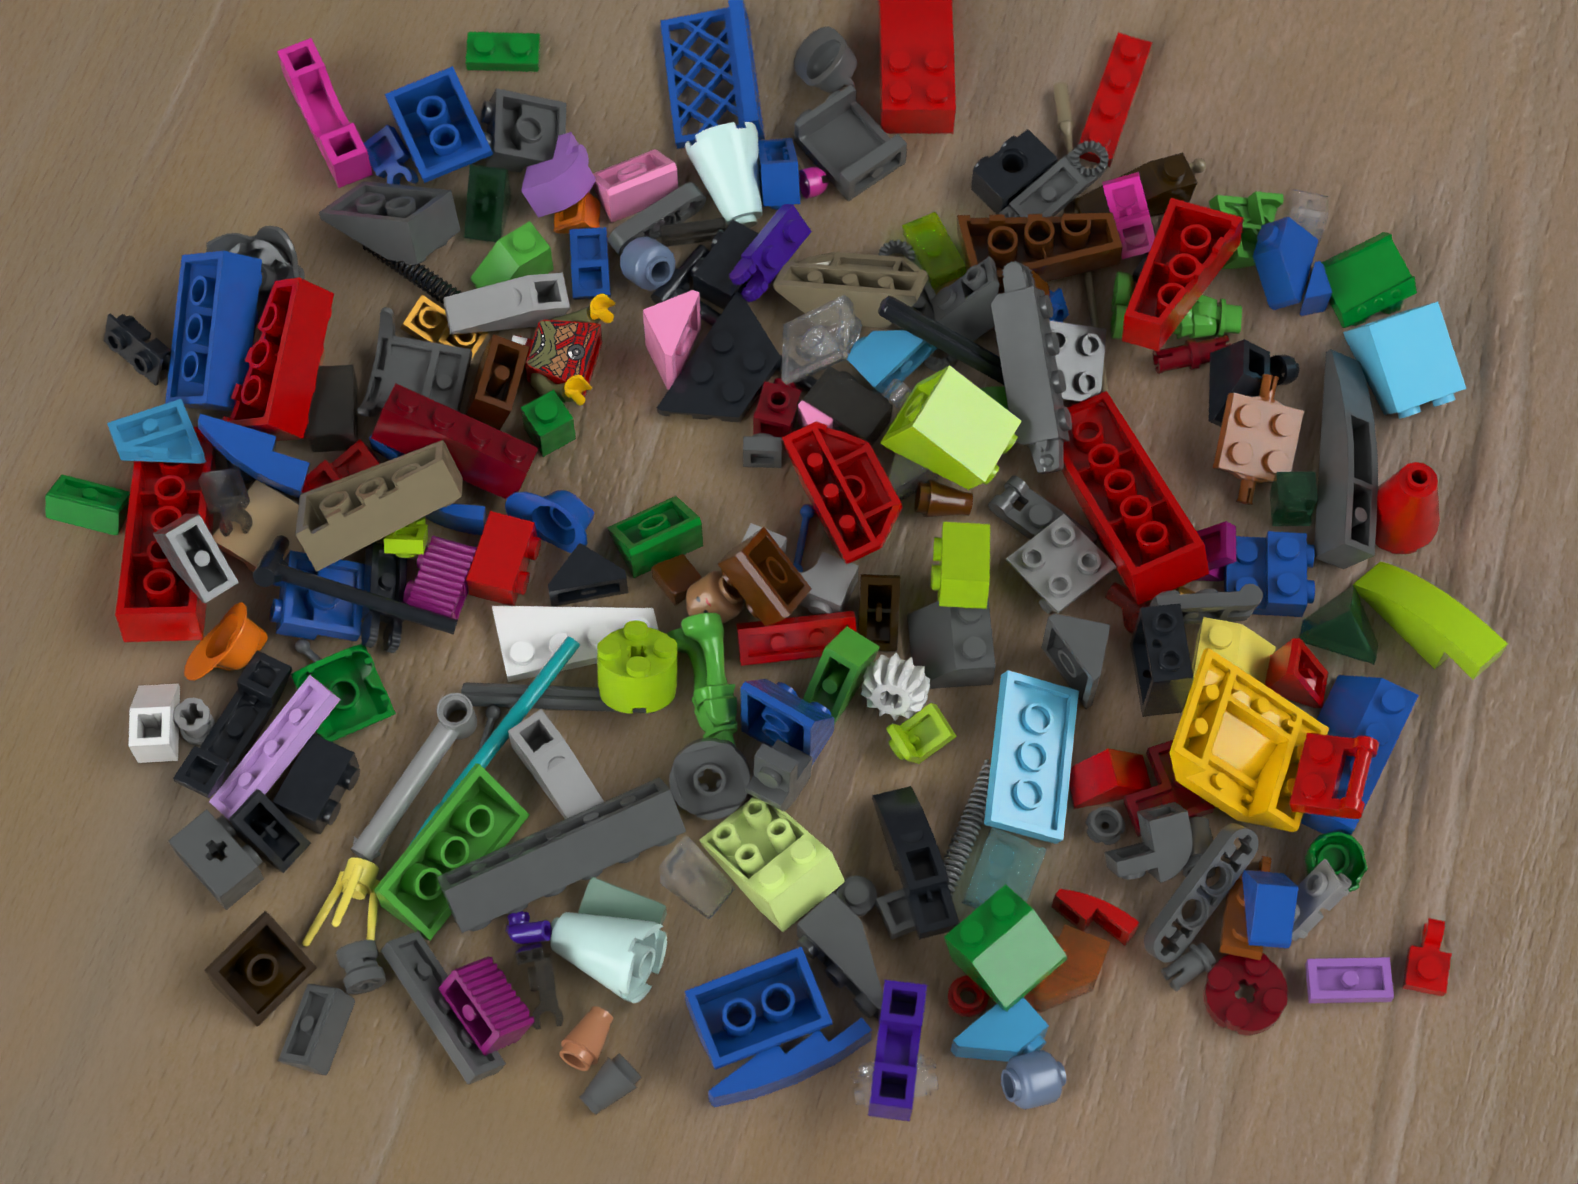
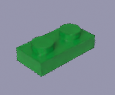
M468 32L467 70L539 72L540 33Z

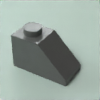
M185 514L153 533L172 568L203 603H207L239 583L200 514Z

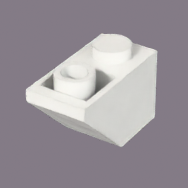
M179 684L138 686L130 707L129 748L138 763L178 761L179 726L174 721L173 713L176 706L180 704Z

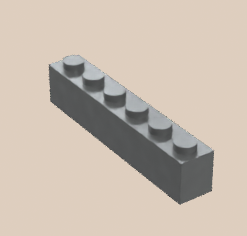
M659 777L440 875L437 879L461 932L464 933L468 930L477 931L488 926L492 919L506 913L511 914L524 910L534 900L543 896L552 897L560 894L566 889L567 885L578 880H590L591 877H597L603 872V869L616 863L633 861L640 855V852L653 846L661 847L668 845L678 835L686 832L671 790Z

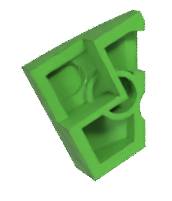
M1255 191L1247 198L1216 195L1209 201L1211 209L1244 217L1240 245L1222 269H1237L1255 265L1253 254L1257 243V235L1262 225L1274 221L1277 208L1284 202L1283 194Z

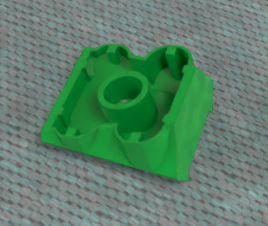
M1383 232L1321 262L1332 289L1329 303L1343 328L1364 324L1371 315L1379 311L1386 314L1400 311L1405 299L1417 293L1415 276L1411 275L1392 240V233Z
M362 643L309 664L291 674L297 690L308 676L311 675L341 699L316 730L318 736L328 741H336L396 714L387 691L377 673L373 659Z

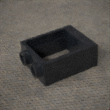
M1181 604L1141 607L1130 647L1142 717L1181 713L1194 678ZM1149 671L1151 673V677H1144V672Z

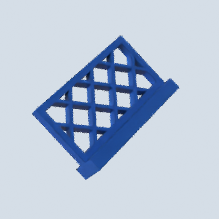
M728 0L729 7L660 21L674 138L677 149L685 148V144L688 141L691 145L697 142L695 135L717 126V121L727 110L738 116L739 125H736L737 129L746 128L745 122H751L756 126L758 140L765 139L749 17L743 0ZM725 20L726 28L717 38L705 32L711 23ZM685 28L692 33L682 45L671 39L670 31ZM699 37L711 44L701 57L689 50ZM718 49L730 55V58L721 69L708 62ZM683 56L695 62L686 75L675 70L676 64ZM703 67L715 74L705 88L693 81ZM723 79L734 85V89L725 100L713 93L714 89ZM687 86L700 93L690 106H687L678 99ZM707 98L720 105L709 118L697 112ZM691 117L704 124L697 133L683 135L682 128Z

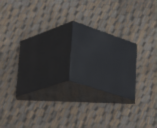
M579 543L549 582L548 590L551 607L627 594L628 586L625 570Z
M256 789L229 818L234 830L237 832V836L282 873L311 844L259 789Z

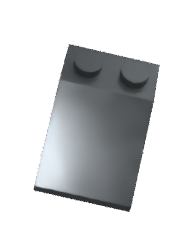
M362 181L319 212L320 219L387 260L402 261L406 265H416L424 262L429 254L437 248L445 246L450 238L461 231L452 191L445 189Z

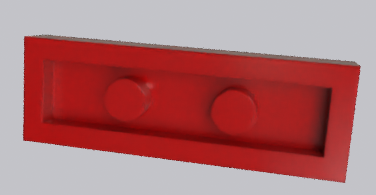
M854 611L785 618L768 626H765L762 621L737 623L740 664L744 666L821 657L825 647L844 628L849 627L857 632Z

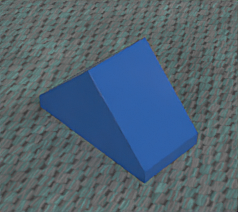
M1244 870L1242 879L1248 945L1289 948L1292 940L1298 886L1284 873Z

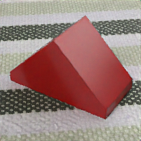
M1292 638L1270 655L1265 685L1285 699L1312 708H1322L1328 671L1301 638Z
M1108 748L1071 766L1069 792L1074 809L1124 800L1126 795L1151 788L1142 754Z

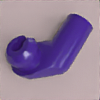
M523 911L508 914L509 925L506 926V933L512 941L518 944H530L551 939L552 926L549 921L529 923L530 915Z

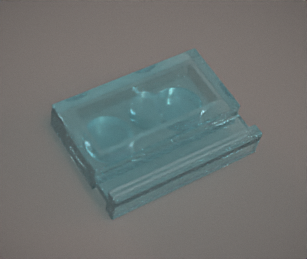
M992 827L986 838L962 903L977 909L1005 884L1027 903L1047 849L1035 847L1029 844V841Z

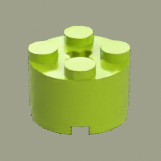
M638 620L629 621L625 624L624 628L604 637L597 645L598 688L601 700L616 711L633 714V708H646V713H651L670 704L675 698L677 687V642L667 634L649 628L645 622Z

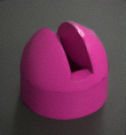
M810 167L799 170V188L804 198L808 199L819 196L826 190L828 182L822 183L821 178L826 173L821 169Z

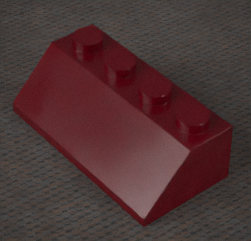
M395 383L382 409L371 439L404 454L443 440L464 481L506 500L511 494L519 492L538 451L537 447L397 383Z

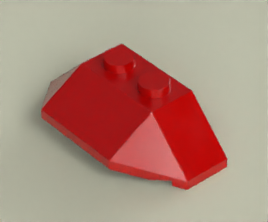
M817 421L781 437L807 497L835 551L847 565L881 549L902 509V503L870 443L845 432L828 428L827 425Z

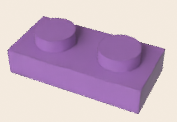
M1390 957L1307 959L1305 963L1308 1003L1391 1002L1394 998Z

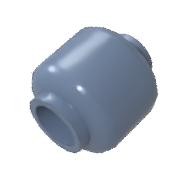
M643 236L630 241L624 248L620 257V268L623 275L629 281L642 289L653 291L671 279L675 271L676 261L673 253L667 246L653 238Z
M1045 1050L1010 1058L1006 1069L1001 1073V1085L1005 1097L1008 1101L1014 1102L1016 1106L1024 1110L1057 1102L1062 1092V1086L1066 1084L1064 1066Z

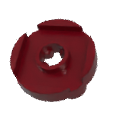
M1263 953L1260 960L1228 954L1218 960L1209 972L1203 997L1209 1015L1218 1025L1224 1029L1227 1027L1233 1031H1238V1034L1249 1036L1265 1032L1277 1022L1287 1005L1288 988L1281 970L1275 963L1269 960L1266 954ZM1239 984H1246L1248 987L1252 986L1256 992L1252 996L1253 1002L1248 1003L1245 998L1238 999L1235 993L1240 989Z

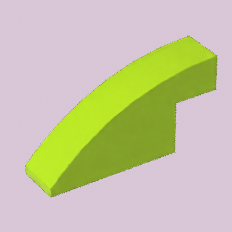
M1380 561L1352 585V588L1434 669L1450 657L1474 680L1502 655L1508 645L1492 628L1450 595L1428 581L1389 563Z

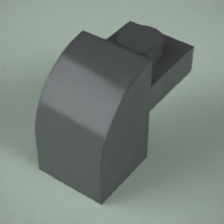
M778 739L772 748L762 743L754 757V775L745 788L746 793L781 811H786L795 802L810 779L813 757Z
M1176 802L1137 811L1142 842L1104 852L1107 868L1119 878L1122 877L1127 880L1143 877L1147 870L1160 883L1176 876L1188 862L1193 846L1188 811Z

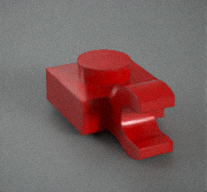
M1428 918L1427 924L1424 923L1421 947L1411 945L1408 948L1403 989L1438 996L1446 994L1452 953L1440 951L1445 921Z

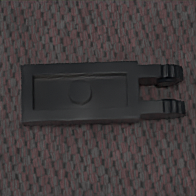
M374 542L366 546L364 590L405 603L403 597L407 582L408 558L384 553V544ZM363 607L362 617L365 619L361 627L360 639L362 645L369 648L376 645L379 637L380 622L387 623L383 632L384 651L396 653L401 643L402 622L405 620Z

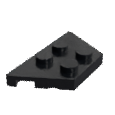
M735 293L657 406V411L662 416H670V413L692 415L694 419L708 420L710 418H719L722 421L740 423L762 392L764 382L770 380L781 364L780 354L741 293Z

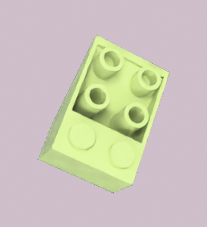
M752 797L699 840L701 845L757 909L782 932L787 930L845 882L833 853L785 811H781L756 797Z

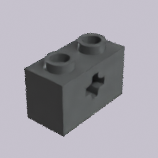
M206 809L168 841L176 855L227 910L264 879L258 867L262 860L248 844L242 848L233 839L237 832L222 815L215 819ZM218 852L220 855L226 856L221 862L219 859L213 858Z

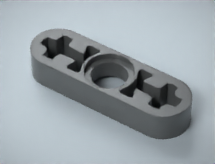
M686 183L617 226L611 232L608 243L621 257L624 248L635 238L647 236L656 240L697 214L705 205L706 197L695 183Z

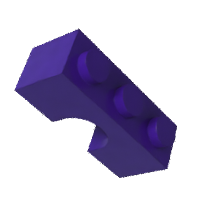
M885 979L868 1116L910 1122L927 985Z

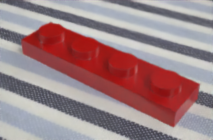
M1118 33L1079 141L1080 144L1084 143V141L1091 142L1092 140L1104 146L1108 152L1109 160L1107 167H1111L1153 43L1122 33ZM1087 152L1080 156V159L1097 164L1100 163V159L1095 153Z

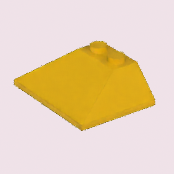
M1208 647L1203 650L1170 749L1175 779L1178 783L1237 821L1295 832L1299 829L1303 813L1292 811L1289 803L1306 734L1327 735L1329 728Z

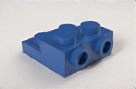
M1268 531L1265 538L1236 536V562L1224 566V592L1240 591L1245 584H1255L1262 590L1263 599L1252 614L1303 617L1307 603L1313 604L1315 597V581L1307 580V568H1313L1315 548L1314 545L1307 544V533Z
M290 550L284 559L289 567L364 590L365 564L340 559L316 572L306 553ZM284 581L273 583L274 586L280 587L279 599H273L269 614L270 622L276 623L275 634L315 640L318 635L350 641H357L361 636L363 606Z

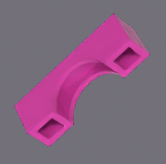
M312 38L278 50L277 53L283 75L338 188L373 175L368 152L354 123L349 122L337 99L326 67Z

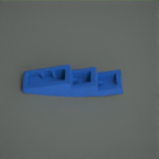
M860 1018L830 1042L820 1030H817L786 1054L779 1045L760 1052L708 1091L709 1102L715 1108L755 1099L795 1085L837 1064L869 1043L872 1037V1029L863 1018Z

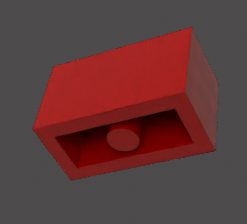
M493 511L489 512L466 579L471 596L515 606L518 594L524 595L528 587L530 573L526 571L530 559H537L541 547V538L537 537L535 522Z

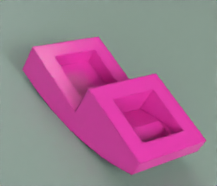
M1139 172L1102 182L1110 213H1113L1122 243V260L1150 252L1155 239V232Z

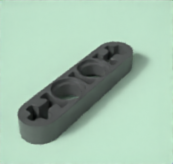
M1231 823L1218 833L1148 928L1144 936V947L1150 955L1162 962H1173L1184 953L1254 858L1259 845L1258 837L1254 831L1238 823ZM1237 837L1239 842L1242 843L1238 850L1235 844H1233ZM1222 855L1231 860L1229 864L1220 860ZM1215 866H1219L1221 874L1218 882L1208 886L1206 883L1208 871ZM1191 899H1195L1197 904L1195 913L1190 918L1183 919L1182 908L1184 904ZM1176 922L1179 925H1181L1182 928L1180 930H1177L1178 928L1172 926V923ZM1164 936H1166L1167 940L1169 941L1168 946L1165 948L1163 944L1160 943L1161 939Z

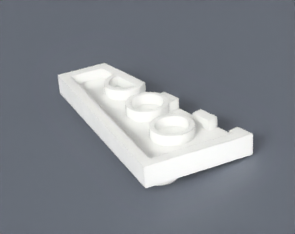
M492 606L508 683L536 677L567 636L577 641L580 647L561 671L597 664L598 643L608 634L624 628L625 624L629 621H643L649 628L658 630L653 608Z

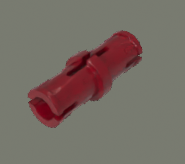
M1227 335L1198 342L1190 339L1186 340L1184 345L1160 349L1159 351L1153 350V363L1158 365L1155 367V370L1158 374L1185 367H1189L1191 370L1198 369L1201 364L1210 362L1211 352L1231 345V343L1226 345L1230 339Z

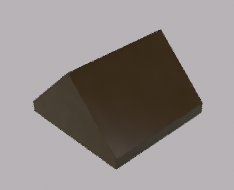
M264 911L204 971L214 987L258 1027L317 967L271 915Z

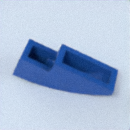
M200 413L198 429L232 464L271 488L300 499L310 462L274 452L276 436Z

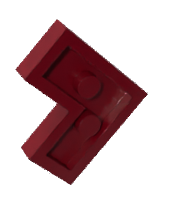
M1173 740L1149 747L1146 751L1147 758L1159 785L1124 797L1123 802L1137 837L1141 836L1137 811L1176 802L1186 809L1189 818L1202 817L1214 811V805L1176 781L1170 757Z

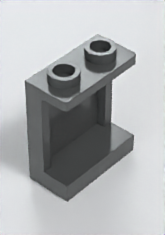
M852 85L842 91L837 90L833 92L824 103L815 109L804 111L794 124V142L819 169L826 173L827 179L848 202L905 164L907 143L899 134L890 138L857 102V90Z

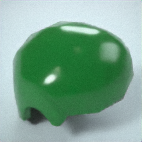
M1340 831L1319 835L1310 844L1305 856L1307 875L1325 858L1336 875L1342 873L1351 881L1352 885L1348 888L1349 892L1355 891L1360 887L1359 882L1368 870L1363 847L1354 836Z

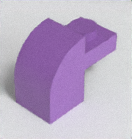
M572 132L558 136L553 159L526 168L521 191L538 218L562 211L576 204L590 191L595 183L596 178L588 166L589 158L587 151L582 144H578Z

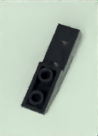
M908 786L873 795L872 800L894 870H898L919 940L950 932L960 922L948 888L949 878L936 840L913 788Z

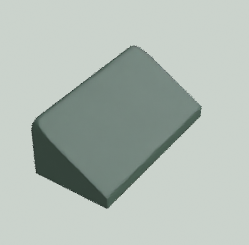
M591 877L578 913L654 921L663 925L667 915L666 905Z

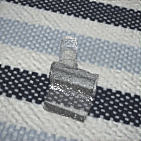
M894 378L881 395L890 399L895 404V407L899 409L912 391L903 382Z

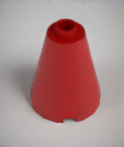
M1413 462L1405 465L1378 486L1375 544L1379 548L1393 554H1411L1416 552L1417 549L1428 545L1436 535L1440 522L1438 479L1431 467L1424 463Z

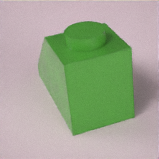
M529 221L497 241L470 277L471 282L476 288H481L526 275L548 274L554 270L551 247Z
M849 627L844 628L825 647L803 700L808 703L812 701L818 702L825 706L831 712V716L835 717V724L863 683L865 671L871 662L874 661L880 646Z

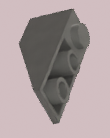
M832 892L797 923V937L799 939L796 942L799 947H802L804 953L809 958L814 959L817 957L827 967L825 973L837 987L842 988L846 986L855 996L853 1002L866 1017L870 1018L874 1015L880 1021L883 992L862 921Z

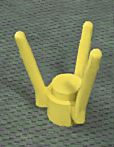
M354 857L348 859L345 870L340 871L335 886L302 941L304 947L310 945L341 892H343V895L332 920L333 927L340 925L351 898L365 899L366 894H369L367 940H375L378 898L374 889L381 882L376 880L379 872L377 865L361 858Z

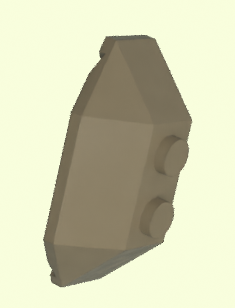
M832 252L810 256L801 261L797 259L788 260L782 267L773 285L776 292L815 322L887 329L892 322L878 314L881 301L888 296H893L912 307L917 302L928 280V274L906 257Z

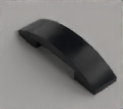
M257 650L237 680L238 690L200 748L196 746L192 748L173 777L174 782L210 798L223 785L255 743L283 693L291 675L292 667Z

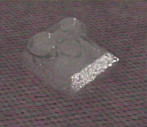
M846 295L840 296L783 324L782 381L786 385L804 380L848 359L850 346L860 336L862 322L853 313V302Z

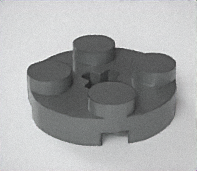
M711 737L697 739L687 744L675 756L669 775L670 790L676 803L682 809L695 814L696 817L704 820L721 819L735 812L745 799L747 794L745 788L751 778L750 769L743 753L731 741ZM709 768L712 769L713 773L719 772L721 778L716 780V787L709 789L707 783L700 784L699 777H702L704 770Z

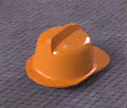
M243 602L232 606L220 623L194 648L184 668V676L188 680L195 681L202 678L214 667L228 671L242 669L248 665L256 651H260L268 640V635L247 617V606Z

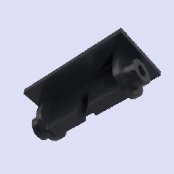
M111 313L108 314L104 342L107 343L112 351L128 361L139 374L144 375L154 385H158L161 370L166 369L169 371L171 349L158 338L145 343V341L151 338V332L136 321L133 316L121 314L116 318Z

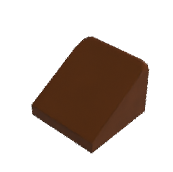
M684 554L660 562L651 568L652 578L674 606L685 600L687 589L694 582L702 578Z

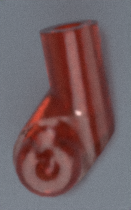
M1114 582L1105 598L1122 609L1124 627L1129 633L1133 634L1140 608L1147 607L1146 602L1138 605L1128 589Z

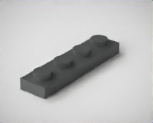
M417 931L388 941L381 949V952L466 1083L469 1085L499 1073L506 1063L498 1051L495 1050L491 1054L483 1055L438 988L448 975L420 932Z

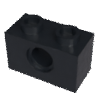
M1027 129L1018 137L1012 136L1007 139L1000 150L991 157L985 156L976 163L973 168L971 190L997 215L1055 165L1058 158ZM1008 169L1016 170L1017 173H1010V172H1007L1006 170H1008Z

